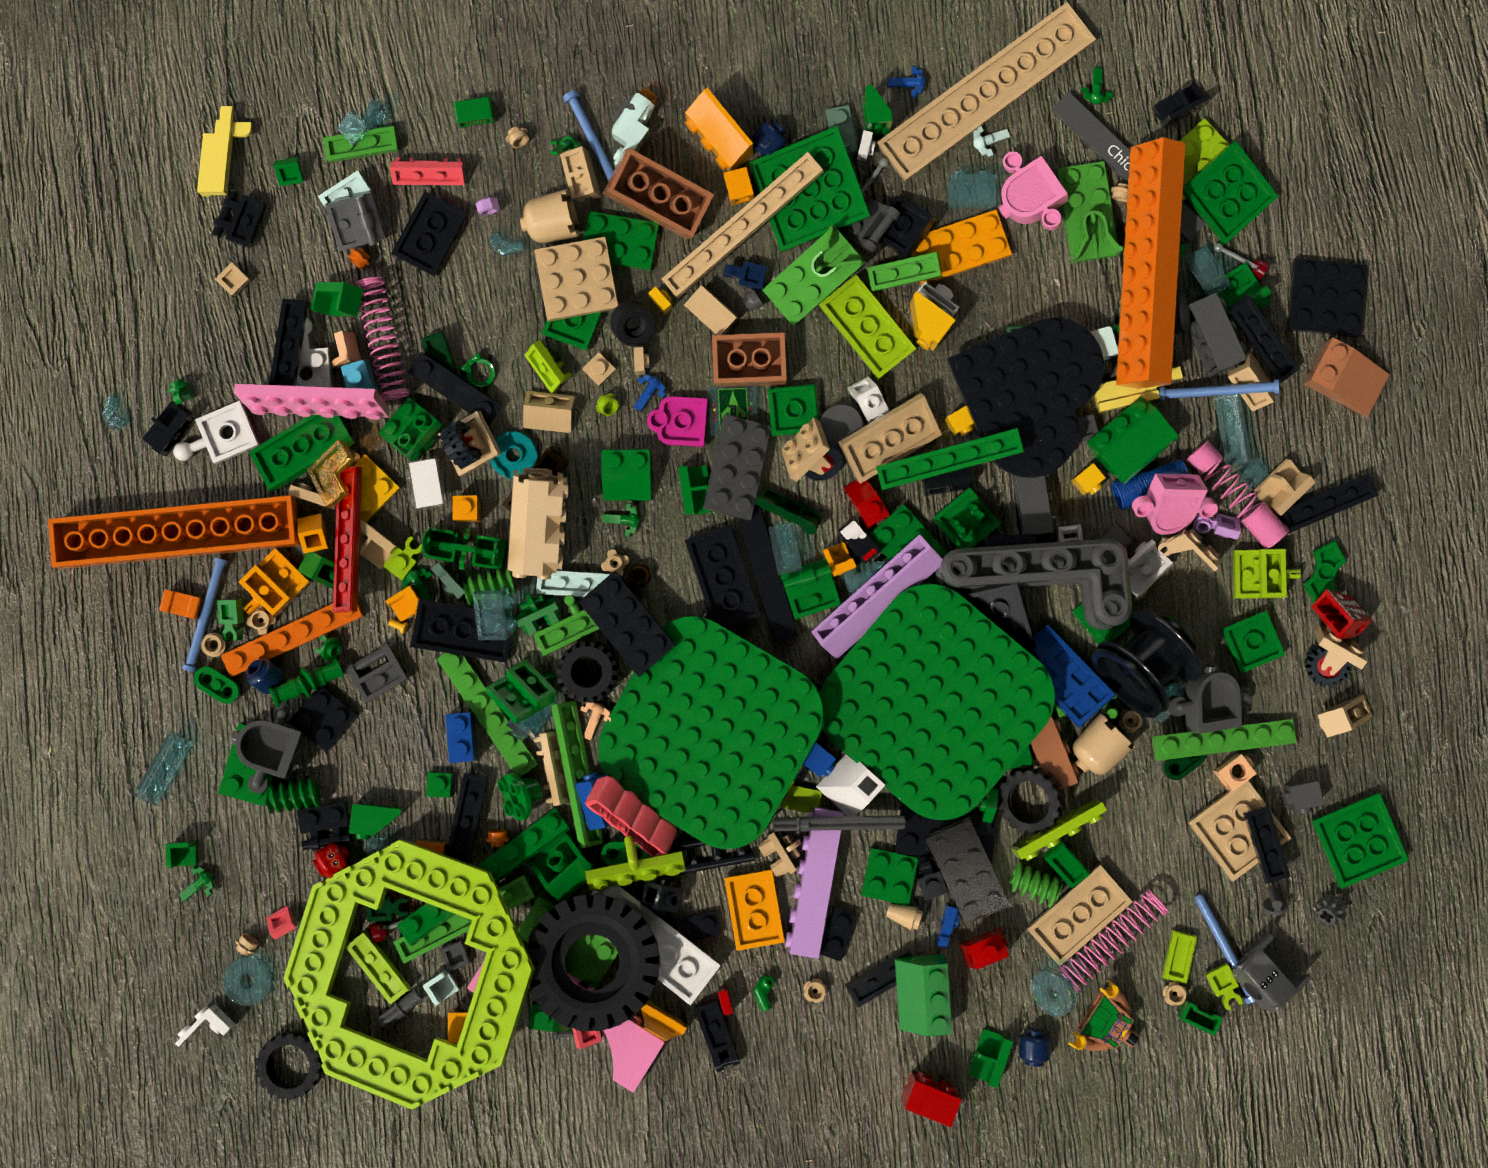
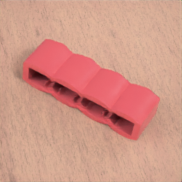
M605 776L597 779L585 802L591 811L603 817L608 824L621 831L625 837L633 836L635 844L639 845L643 851L652 857L667 855L678 834L672 823L666 819H661L653 811V807L643 805L635 793L625 791L614 777Z

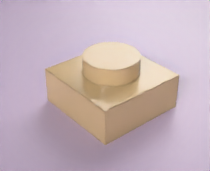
M232 262L215 278L233 297L251 281Z
M643 347L634 348L636 375H645V368H650L649 354L644 353Z
M600 352L582 368L599 387L616 371Z

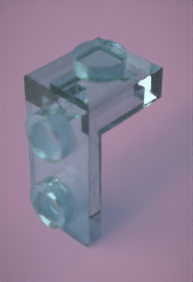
M555 697V701L551 705L556 704L558 702V698ZM551 705L518 724H515L510 719L506 726L512 729L511 734L523 741L527 738L534 741L552 712Z

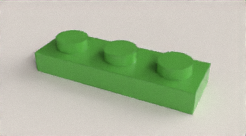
M394 126L323 137L328 163L399 151Z
M938 252L867 268L872 292L943 277Z

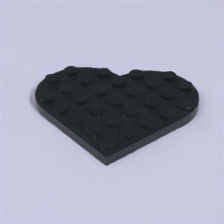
M1047 318L1036 321L949 357L946 360L979 438L1016 428L1019 429L1024 453L992 462L1001 470L1021 478H1037L1048 475L1060 468L1069 459L1075 449L1079 431L1075 410L1091 400L1099 389L1104 374V358L1095 337L1082 325L1064 318Z

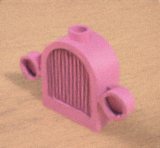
M1017 152L1007 153L1003 158L1004 169L1013 174L1003 185L1001 192L1003 204L998 207L999 211L1005 219L1010 217L1013 221L1021 224H1031L1042 219L1044 228L1056 230L1061 225V215L1056 209L1068 202L1067 192L1042 156L1022 168L1023 161L1021 155Z
M1156 473L1146 496H1140L1132 503V509L1138 517L1146 516L1153 531L1159 535L1173 534L1185 529L1192 523L1197 513L1202 518H1210L1217 513L1218 506L1212 498H1205L1208 489L1199 475Z

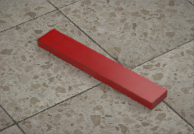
M358 466L338 468L333 612L335 613L357 612L362 467Z

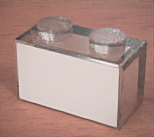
M434 457L408 462L409 469H405L407 482L412 485L413 492L409 493L411 506L415 507L419 512L448 507L440 460Z

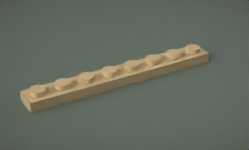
M807 152L662 278L663 282L677 298L682 296L823 174V169Z

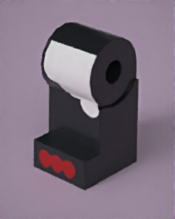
M852 518L837 530L839 536L863 566L881 552L876 543L863 532Z

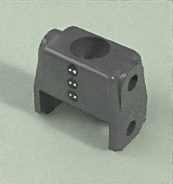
M1272 933L1265 934L1257 939L1232 968L1233 977L1262 1009L1269 1010L1270 1013L1279 1010L1311 980L1309 974H1303L1295 978L1285 961L1268 945L1274 939Z

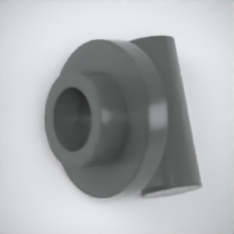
M1270 887L1268 889L1270 898L1264 901L1263 909L1271 915L1278 916L1288 910V902L1280 897L1277 887Z

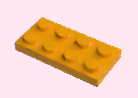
M996 209L927 232L910 257L933 252L939 253L943 277L925 280L929 284L1010 257L1012 253Z

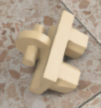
M774 831L767 834L768 838L760 843L758 847L764 857L775 851L781 859L770 865L775 876L778 877L787 872L792 874L797 871L787 853L790 852L794 859L799 857L800 854L796 847L801 844L800 840L792 842L789 835H786L782 838L786 844L783 848Z

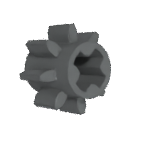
M1327 894L1325 898L1320 897L1315 904L1318 907L1315 913L1326 924L1336 925L1338 921L1343 922L1347 916V913L1344 911L1348 906L1337 895Z

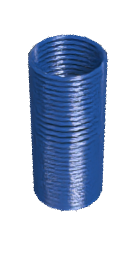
M1179 459L1147 471L1145 470L1137 473L1125 484L1119 480L1113 481L1112 492L1119 509L1123 511L1132 508V503L1136 498L1146 496L1156 473L1189 474L1185 463Z

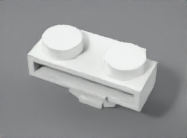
M925 281L918 290L920 294L951 317L959 309V306L950 301L954 295L952 290L945 285L938 284L936 288H933Z

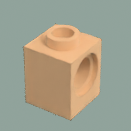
M1234 754L1213 770L1229 791H1235L1257 774L1253 770L1255 765L1247 755L1243 756L1242 754ZM1238 764L1241 767V774L1235 778L1232 775V768Z

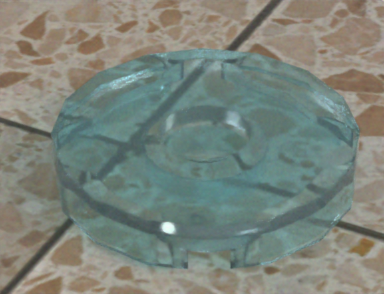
M244 956L234 960L227 967L223 975V988L226 995L232 1002L242 1006H251L261 1002L269 994L273 982L270 967L262 959L251 956ZM245 974L253 977L254 984L252 987L243 985L242 977Z
M1047 968L1041 970L1033 977L1031 983L1032 995L1038 1006L1049 1015L1056 1017L1065 1016L1076 1005V990L1072 981L1068 977L1065 978L1061 975V971ZM1051 988L1057 992L1058 997L1052 993Z

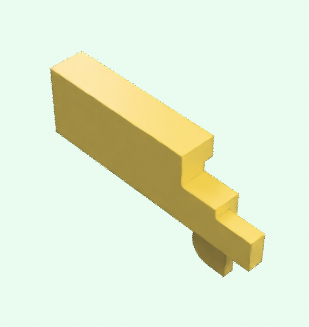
M221 106L220 118L215 123V133H203L197 192L202 196L228 194L233 137H248L252 133V122H233L234 108L232 106Z
M1181 367L1172 368L1171 381L1182 379ZM1116 380L1101 383L1094 395L1097 411L1102 413L1129 407L1141 396L1148 402L1158 400L1160 395L1157 388L1168 385L1136 389L1116 385Z

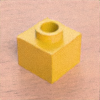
M966 406L945 419L954 436L960 433L963 437L974 430V424Z
M1093 463L1072 479L1071 482L1082 495L1088 492L1093 495L1103 487L1100 482L1106 477Z

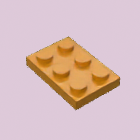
M772 869L724 877L736 951L785 943Z

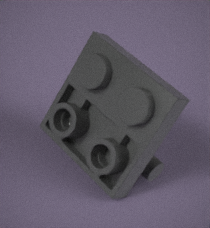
M372 191L325 203L339 251L365 244L374 245L378 241L386 239Z

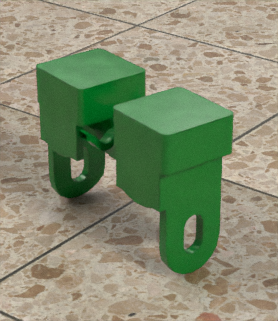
M429 527V529H425L423 534L421 552L428 559L455 563L457 551H461L459 569L463 570L467 552L473 553V566L502 571L507 542L499 538L477 535L475 546H468L471 529L466 528L463 545L459 544V533Z

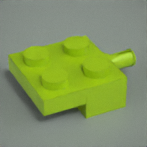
M1286 549L1232 551L1233 599L1287 598L1286 579L1301 578V574H1291L1301 573L1300 569H1286Z

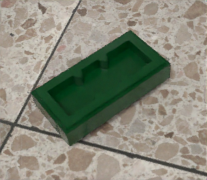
M444 331L420 338L425 354L459 376Z

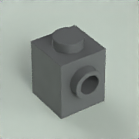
M1308 780L1284 785L1283 801L1290 810L1303 814L1312 812V807L1324 805L1319 781Z

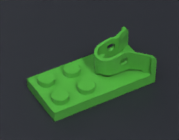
M1105 162L1057 168V179L1068 194V202L1062 205L1071 264L1118 257L1123 251V246L1118 245Z
M831 225L823 236L763 289V292L793 326L798 324L866 263L835 225Z

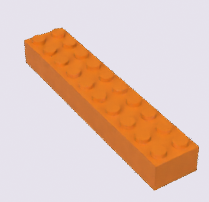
M1165 137L1131 147L1129 157L1130 167L1116 385L1136 389L1169 385L1172 378L1186 143Z
M289 495L48 519L52 568L69 569L301 546L297 531V518H299L298 501L296 497Z

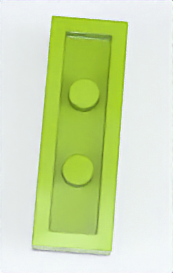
M367 930L346 946V949L389 1004H392L411 988Z

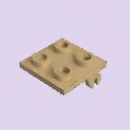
M1186 527L1170 538H1162L1159 542L1158 551L1166 547L1163 556L1193 549L1214 571L1219 568V553L1211 545L1206 547L1201 541L1202 536L1193 527L1191 529Z

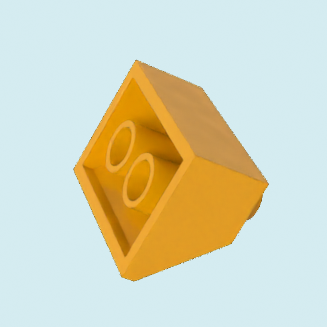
M708 88L704 89L685 112L687 120L685 124L693 134L697 132L702 138L700 142L706 151H712L716 155L715 161L722 170H736L753 156V143Z

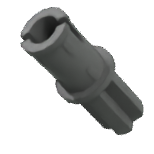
M414 988L399 1001L395 1000L393 1002L394 1005L377 1018L379 1025L387 1029L402 1016L406 1017L407 1012L424 1000L419 991Z

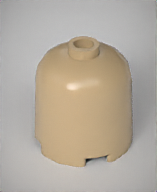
M564 189L529 200L523 210L524 217L520 218L523 232L527 231L529 236L538 243L579 237L580 232L575 230L574 226L579 224L574 201L569 202L567 198L570 195V191Z
M1102 713L1087 726L1073 743V752L1078 758L1075 763L1085 773L1090 770L1097 775H1104L1110 772L1136 748Z

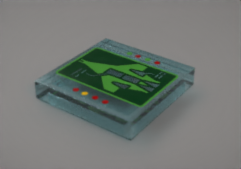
M756 386L708 388L710 436H719L723 415L726 414L758 423Z

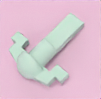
M982 126L973 131L974 147L979 150L982 156L988 155V158L993 156V152L991 149L987 150L985 146L1010 138L1007 129L983 137L980 135V133L984 132Z

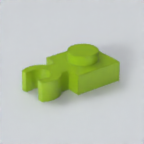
M412 536L406 540L405 549L402 550L397 547L383 565L401 581L418 563L413 559L414 555L422 553V544L417 549H412L411 544L415 540Z
M1227 963L1204 973L1216 997L1223 995L1222 1005L1225 1009L1231 1010L1229 1006L1231 998H1235L1237 1004H1243L1242 998L1233 991L1239 985Z

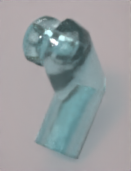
M493 233L489 236V246L501 256L524 251L521 239L508 243L498 233Z
M106 396L102 417L108 428L122 430L125 426V420L119 418L116 414L118 398Z

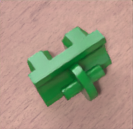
M530 592L525 594L527 601L519 604L522 612L515 614L518 627L522 626L527 635L534 634L540 630L536 619L544 616L548 626L560 621L558 604L555 597L544 601L541 594L533 598Z

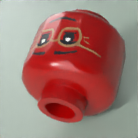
M330 843L315 852V859L312 862L321 878L325 876L331 879L335 873L349 867L347 860L351 857L345 846L339 847L336 843Z

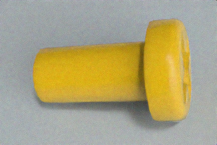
M390 619L388 623L389 626L400 630L401 634H405L408 629V623L406 622L402 624Z

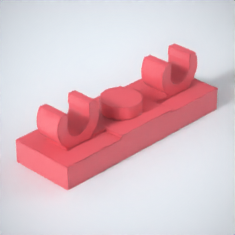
M397 157L395 161L390 162L393 185H465L464 168L461 158H457V162H448V158H444L443 162H414L413 158L410 157L409 162L401 161L400 157Z

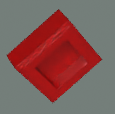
M727 986L721 987L718 990V996L723 1015L733 1014V1006Z

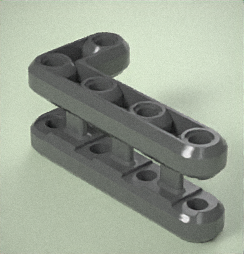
M1113 539L956 549L944 556L940 567L935 571L937 584L948 587L956 592H965L991 585L1016 583L1019 584L1020 588L1079 584L1082 592L1085 621L1096 630H1107L1124 623L1132 611L1127 552L1120 542ZM953 568H956L959 571V574L955 573Z

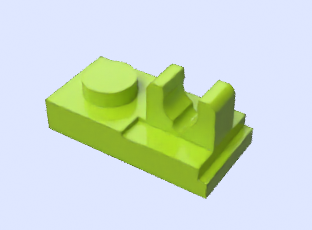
M541 340L533 343L524 355L551 394L571 377L570 372L567 374L561 372L560 369L564 365L563 362L555 363L549 350L543 345Z

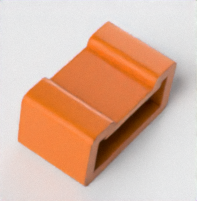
M164 589L159 610L199 620L205 599Z

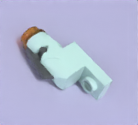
M643 87L641 91L638 90L635 95L633 94L612 116L615 123L612 128V136L617 142L625 146L624 148L620 147L614 155L615 167L624 150L631 148L639 152L650 136L649 128L643 124H647L651 113L657 106L656 102L659 98L646 87Z

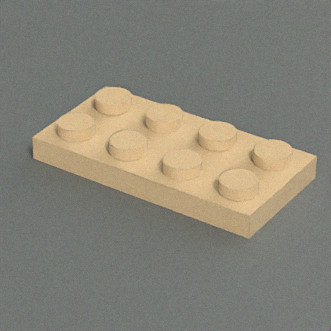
M920 393L839 441V444L856 480L861 484L878 473L876 466L901 460L942 434L925 396Z
M1100 864L1090 871L1091 874L1070 889L1051 908L1047 909L1026 928L1059 966L1065 963L1132 903V900Z

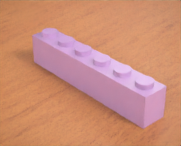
M919 534L812 630V634L821 646L837 660L866 633L900 593L922 584L940 567L943 559Z
M814 807L813 812L808 811L807 816L836 817L844 816V813ZM841 830L809 831L808 836L804 835L802 850H805L804 860L799 861L797 874L801 875L800 884H795L793 898L797 899L796 907L791 908L789 922L793 924L791 932H787L785 938V947H788L790 954L819 959Z

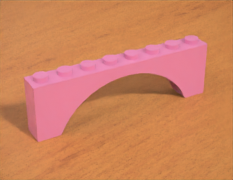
M483 963L467 987L472 992L475 991ZM568 973L569 978L578 987L586 990H595L590 986L588 989L579 984L581 980ZM638 1015L633 1016L621 1025L603 1030L612 1052L613 1080L633 1093L665 1043V1040L644 1028L643 1019Z

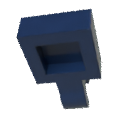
M746 261L743 262L742 268L726 264L723 276L739 279L738 286L761 291L767 266Z

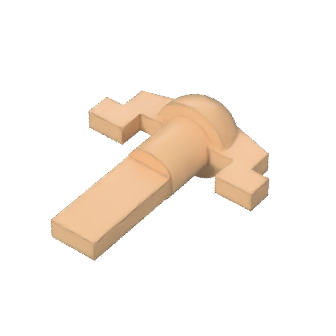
M587 702L586 706H582L580 709L588 713L589 709L593 710L583 736L588 740L593 739L601 714L605 715V721L607 719L611 721L609 717L611 712L599 702Z

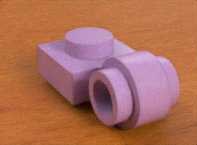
M1197 513L1193 520V527L1199 533H1207L1212 528L1214 529V534L1220 537L1237 540L1241 533L1240 520L1235 517L1216 513L1215 517L1202 518Z

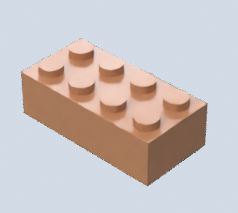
M631 148L623 151L603 192V195L685 239L693 238L714 195Z

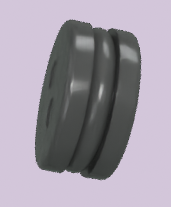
M843 404L828 408L820 419L826 440L834 442L840 451L842 449L839 441L864 427L862 417L858 411L851 406Z

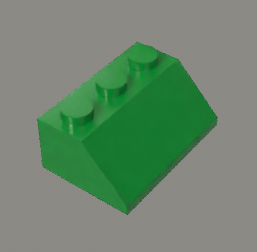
M1141 396L1086 443L1093 458L1120 482L1125 484L1173 444L1179 436L1158 409Z
M934 954L894 958L899 1029L927 1037L952 1034L948 963L944 955Z

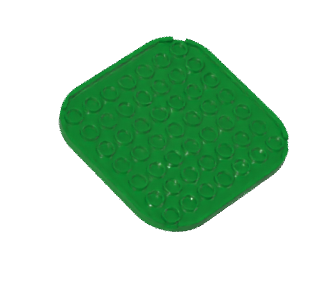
M937 584L917 585L900 593L828 676L820 690L823 708H825L823 731L829 740L854 762H861L885 784L884 787L907 807L923 817L935 820L958 818L974 809L1046 726L1053 712L1055 702L1053 682L1043 664L963 596L948 587Z
M695 616L682 617L663 626V629L677 646L641 677H638L635 672L632 674L609 716L611 721L607 719L601 731L598 742L599 763L603 773L617 779L625 791L635 793L643 805L653 807V811L696 839L719 849L740 848L757 840L768 829L821 735L825 720V708H823L818 688L801 671L713 620Z

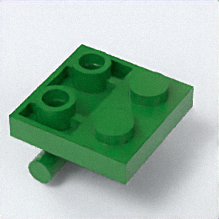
M1246 262L1203 289L1207 296L1217 293L1218 297L1224 300L1227 309L1246 294L1252 298L1259 310L1272 303L1268 298V295L1271 294L1270 289L1267 286L1261 287ZM1226 309L1225 312L1227 314L1228 319H1231L1234 322V324L1237 325L1234 318Z
M408 397L378 434L407 459L415 462L424 450L427 452L434 444L435 437L445 426Z
M826 559L780 574L795 620L841 605L831 575L832 572Z

